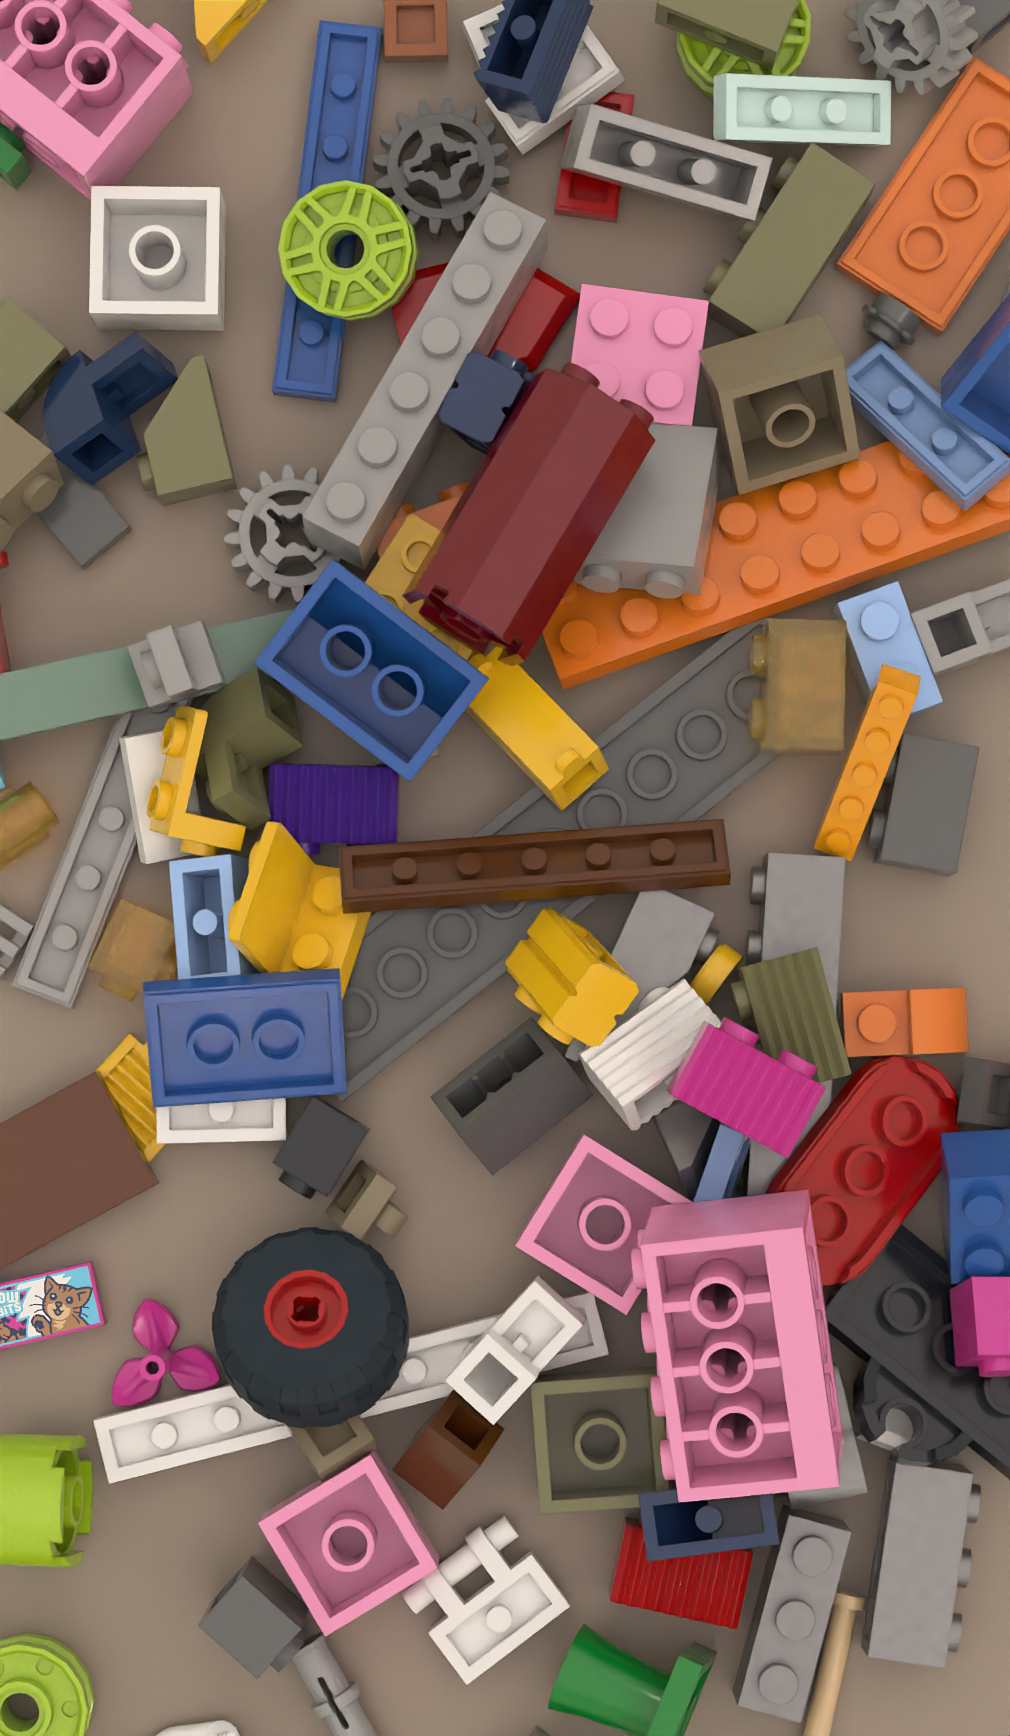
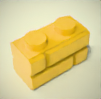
M551 907L550 909H542L527 930L528 940H520L505 961L507 971L519 984L514 995L528 1008L542 1015L537 1023L558 1041L569 1045L576 1038L592 1048L593 1046H601L617 1023L614 1017L616 1015H623L639 993L638 984L586 927Z

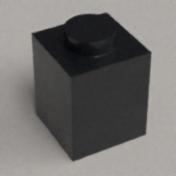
M313 1096L272 1162L284 1170L278 1180L310 1200L316 1191L329 1196L370 1128L320 1097Z

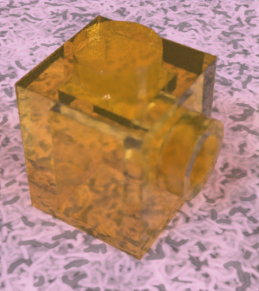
M121 898L88 968L102 974L98 986L132 1002L137 991L143 994V982L173 980L178 971L174 922Z

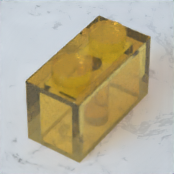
M768 619L763 625L762 635H752L750 652L751 674H762L761 699H751L749 737L760 738V754L837 756L844 750L846 621Z

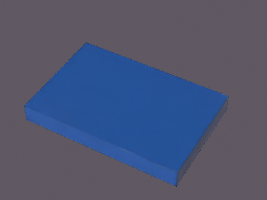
M339 968L143 982L153 1108L347 1094Z

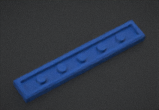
M323 20L319 22L297 201L320 185L344 180L364 184L383 37L381 27ZM357 235L345 236L336 245L334 256L340 268L353 267ZM287 280L272 392L278 396L336 403L346 320L326 316L315 310L296 296Z

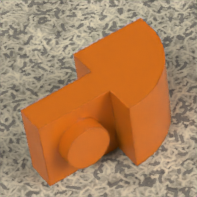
M967 988L840 993L842 1040L847 1057L970 1052Z

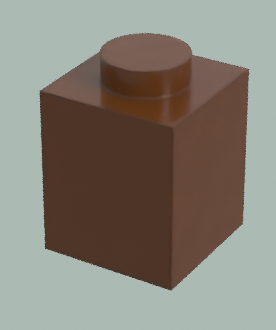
M453 1389L417 1432L392 1471L443 1510L482 1465L504 1431V1428L497 1422L494 1425L490 1423Z

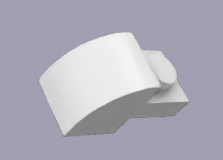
M537 1276L500 1317L498 1316L449 1373L445 1382L494 1425L537 1379L540 1371L584 1325L586 1319L543 1279Z

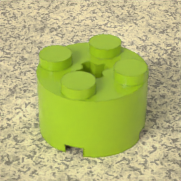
M0 1435V1565L74 1568L81 1563L85 1551L74 1550L77 1534H90L94 1505L92 1460H79L77 1450L88 1446L86 1439L82 1435Z

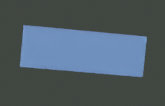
M882 340L846 368L852 406L964 511L1010 474V458L990 440L941 407V395Z

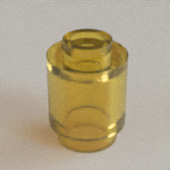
M31 781L19 789L12 785L0 793V872L51 837L48 830L60 822L47 800Z

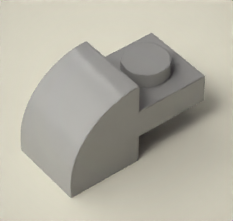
M1010 579L973 593L969 591L910 614L933 676L963 668L979 662L985 657L1010 648Z
M201 620L177 629L169 625L146 633V640L127 646L149 708L179 701L227 685L207 626Z

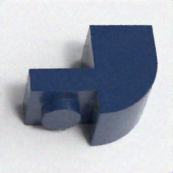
M137 331L133 332L95 361L90 359L81 350L76 352L54 377L44 401L43 424L54 456L92 486L138 454L141 448L130 415L175 384L178 376L173 363Z

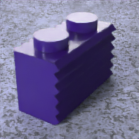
M303 763L270 764L269 809L271 819L268 821L282 823L307 855L320 854L321 843H346V847L398 843L400 774L391 767Z

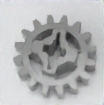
M856 0V2L844 9V15L857 22V28L847 34L848 40L862 42L865 49L860 54L858 61L860 64L874 61L878 66L875 80H885L890 75L895 77V87L899 93L905 92L913 85L919 95L926 94L935 86L941 88L959 75L958 70L969 63L973 57L966 47L978 39V32L965 26V20L975 14L976 11L974 6L961 5L959 0Z
M284 465L281 481L273 482L272 478L263 471L259 473V480L263 489L254 493L252 490L242 487L238 491L246 507L244 511L228 509L226 516L229 521L239 526V531L224 535V542L227 547L241 548L242 552L236 555L230 563L235 572L251 568L252 572L246 582L247 587L251 591H255L264 583L269 584V599L271 602L278 603L284 590L292 591L293 598L298 605L306 595L305 590L313 586L331 560L335 559L342 564L344 559L311 542L309 544L314 552L305 545L301 547L295 542H291L286 548L282 547L285 541L274 519L283 526L287 524L293 529L298 528L303 523L302 516L319 488V473L316 468L310 467L304 480H298L291 465ZM288 495L306 496L297 505L279 506L274 501ZM255 520L260 522L261 526L266 529L267 543L260 550L261 554L256 557L252 546V530ZM308 564L314 569L313 572L301 576L281 575L288 566Z

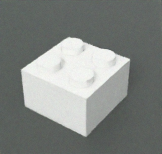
M91 186L89 314L98 330L224 331L226 204L220 187Z

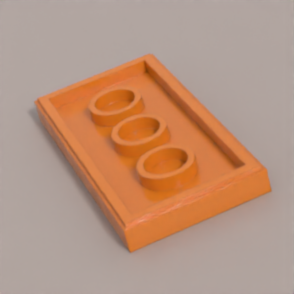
M973 56L835 266L836 270L876 296H879L882 292L905 305L921 319L922 326L939 337L1010 231V79Z

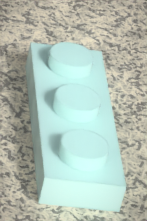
M730 73L715 75L713 140L719 142L810 145L813 142L816 145L865 147L891 145V81Z

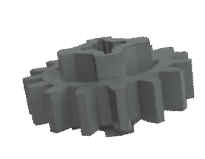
M445 98L441 106V112L432 113L429 105L423 100L418 104L419 117L412 121L401 111L396 114V123L400 131L397 135L386 131L381 132L379 136L380 144L389 154L374 155L373 168L375 171L388 175L375 181V188L386 196L393 195L391 200L408 214L407 217L415 231L420 227L421 223L429 225L431 240L438 241L442 232V226H451L456 237L460 239L464 237V221L470 218L472 221L474 220L489 192L503 198V195L494 188V185L509 184L510 170L495 164L508 158L506 143L490 144L497 134L496 124L490 121L480 127L476 126V107L470 105L463 112L462 116L454 114L452 99ZM443 131L458 134L470 142L461 144L444 135ZM420 138L421 146L414 158L403 161V166H400L401 159L407 148ZM443 159L446 167L451 168V177L446 180H439L438 174L433 171L432 162ZM484 173L476 192L463 202L462 193L467 183L478 179L479 174ZM423 195L438 203L440 208L425 206L413 198Z

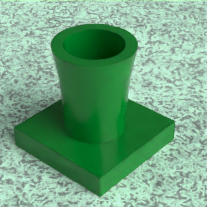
M583 1624L574 1638L559 1671L549 1699L548 1709L582 1717L622 1731L630 1736H684L718 1652L693 1642L678 1656L672 1673H669L616 1646L589 1626Z

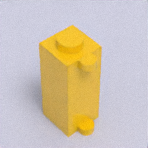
M496 646L487 655L477 654L473 656L468 662L488 676L489 680L465 711L544 794L563 811L609 770L599 747L518 664L510 666L497 660L503 651L502 648Z

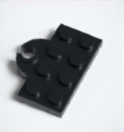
M901 1224L869 1268L857 1278L839 1284L825 1303L829 1333L863 1360L853 1384V1410L861 1433L868 1443L877 1440L886 1431V1416L889 1410L892 1408L899 1409L910 1418L913 1434L907 1443L893 1448L889 1460L902 1465L925 1467L956 1456L966 1446H969L1010 1480V1376L982 1377L979 1376L978 1367L955 1365L950 1289L958 1284L950 1283L947 1261Z

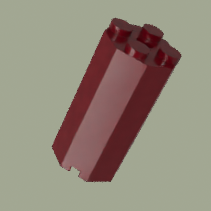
M566 363L561 373L546 368L533 376L402 595L409 604L423 599L425 602L418 613L427 622L469 649L483 654L489 643L502 648L503 651L497 660L510 666L526 661L655 442L654 437L648 431L654 421V417L650 412L630 400L621 399L619 402L598 389L600 381L596 376L574 363Z

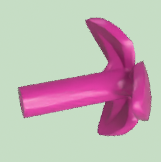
M151 1298L144 1299L135 1311L132 1329L133 1337L150 1353L144 1358L126 1360L120 1367L112 1385V1404L118 1407H135L149 1402L158 1395L162 1376L167 1372L170 1373L172 1379L181 1390L199 1392L216 1386L221 1381V1372L213 1356L198 1345L187 1346L173 1352L170 1347L179 1330V1324L174 1314L159 1301Z

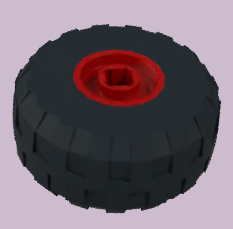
M305 1227L285 1233L280 1232L263 1239L262 1243L249 1251L247 1250L234 1263V1267L226 1278H223L216 1294L215 1309L212 1312V1333L216 1354L228 1382L239 1398L245 1400L252 1407L253 1411L268 1420L273 1419L286 1424V1426L297 1428L329 1427L341 1424L349 1418L363 1414L376 1405L375 1403L391 1389L399 1377V1371L404 1359L407 1357L409 1347L408 1310L404 1293L393 1269L389 1268L382 1255L370 1244L367 1245L356 1239L352 1234L337 1229L334 1231L319 1229L318 1227Z

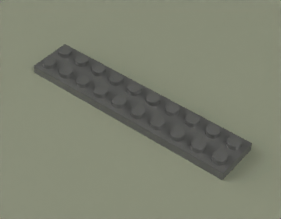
M771 616L730 630L592 740L599 747L609 770L563 811L535 785L471 837L697 821L837 710L842 704ZM603 895L376 911L369 918L342 1000L347 1094H335V1096L343 1103L507 972L505 961L520 940H528L527 930L542 909H550L551 907L573 920Z

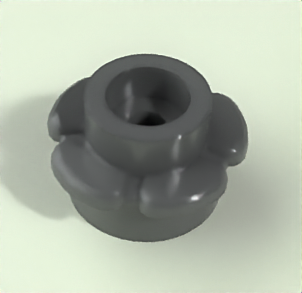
M881 292L871 306L867 304L863 306L862 311L869 319L863 328L877 341L882 340L892 350L896 348L899 342L909 345L914 344L916 340L912 335L922 321L905 305Z

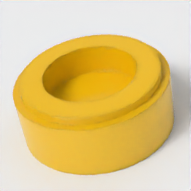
M726 943L724 945L720 944L689 986L695 990L697 995L708 1006L735 971L743 956Z

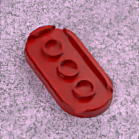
M886 1056L870 1061L857 1070L772 1180L765 1193L772 1194L809 1189L822 1286L845 1283L857 1278L866 1271L941 1172V1133L959 1132L960 1124L956 1123L955 1107H959L955 1090L948 1078L937 1067L925 1060L902 1056Z

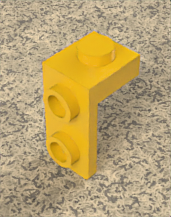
M179 705L175 717H170L167 720L162 733L161 752L166 755L161 780L154 781L148 795L147 816L152 818L150 830L182 839L179 851L204 857L218 856L219 847L241 851L246 826L186 812L208 712Z

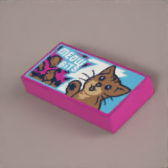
M93 1261L0 1283V1350L107 1324Z

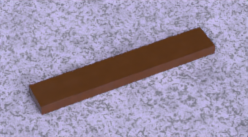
M724 819L338 847L343 914L730 885L731 877Z

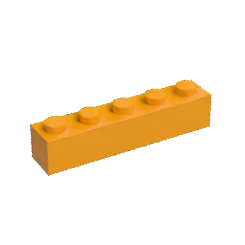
M882 663L819 825L814 849L836 857H846L845 860L852 861L917 698L921 676Z

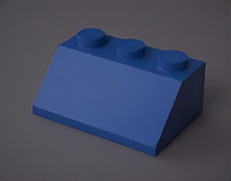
M335 559L331 560L254 662L258 667L409 782H411L489 680L488 676Z

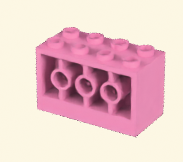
M0 0V123L26 145L25 149L91 201V186H118L193 95L194 91L187 73L189 65L179 54L183 50V46L159 24L153 23L147 29L132 17L130 13L133 10V6L128 0Z
M809 1189L652 1207L646 1228L638 1230V1248L632 1249L631 1262L636 1289L647 1288L648 1312L641 1314L642 1339L645 1352H656L657 1376L651 1377V1398L655 1416H666L667 1439L660 1442L661 1465L664 1479H675L678 1501L689 1502L839 1487L844 1437Z

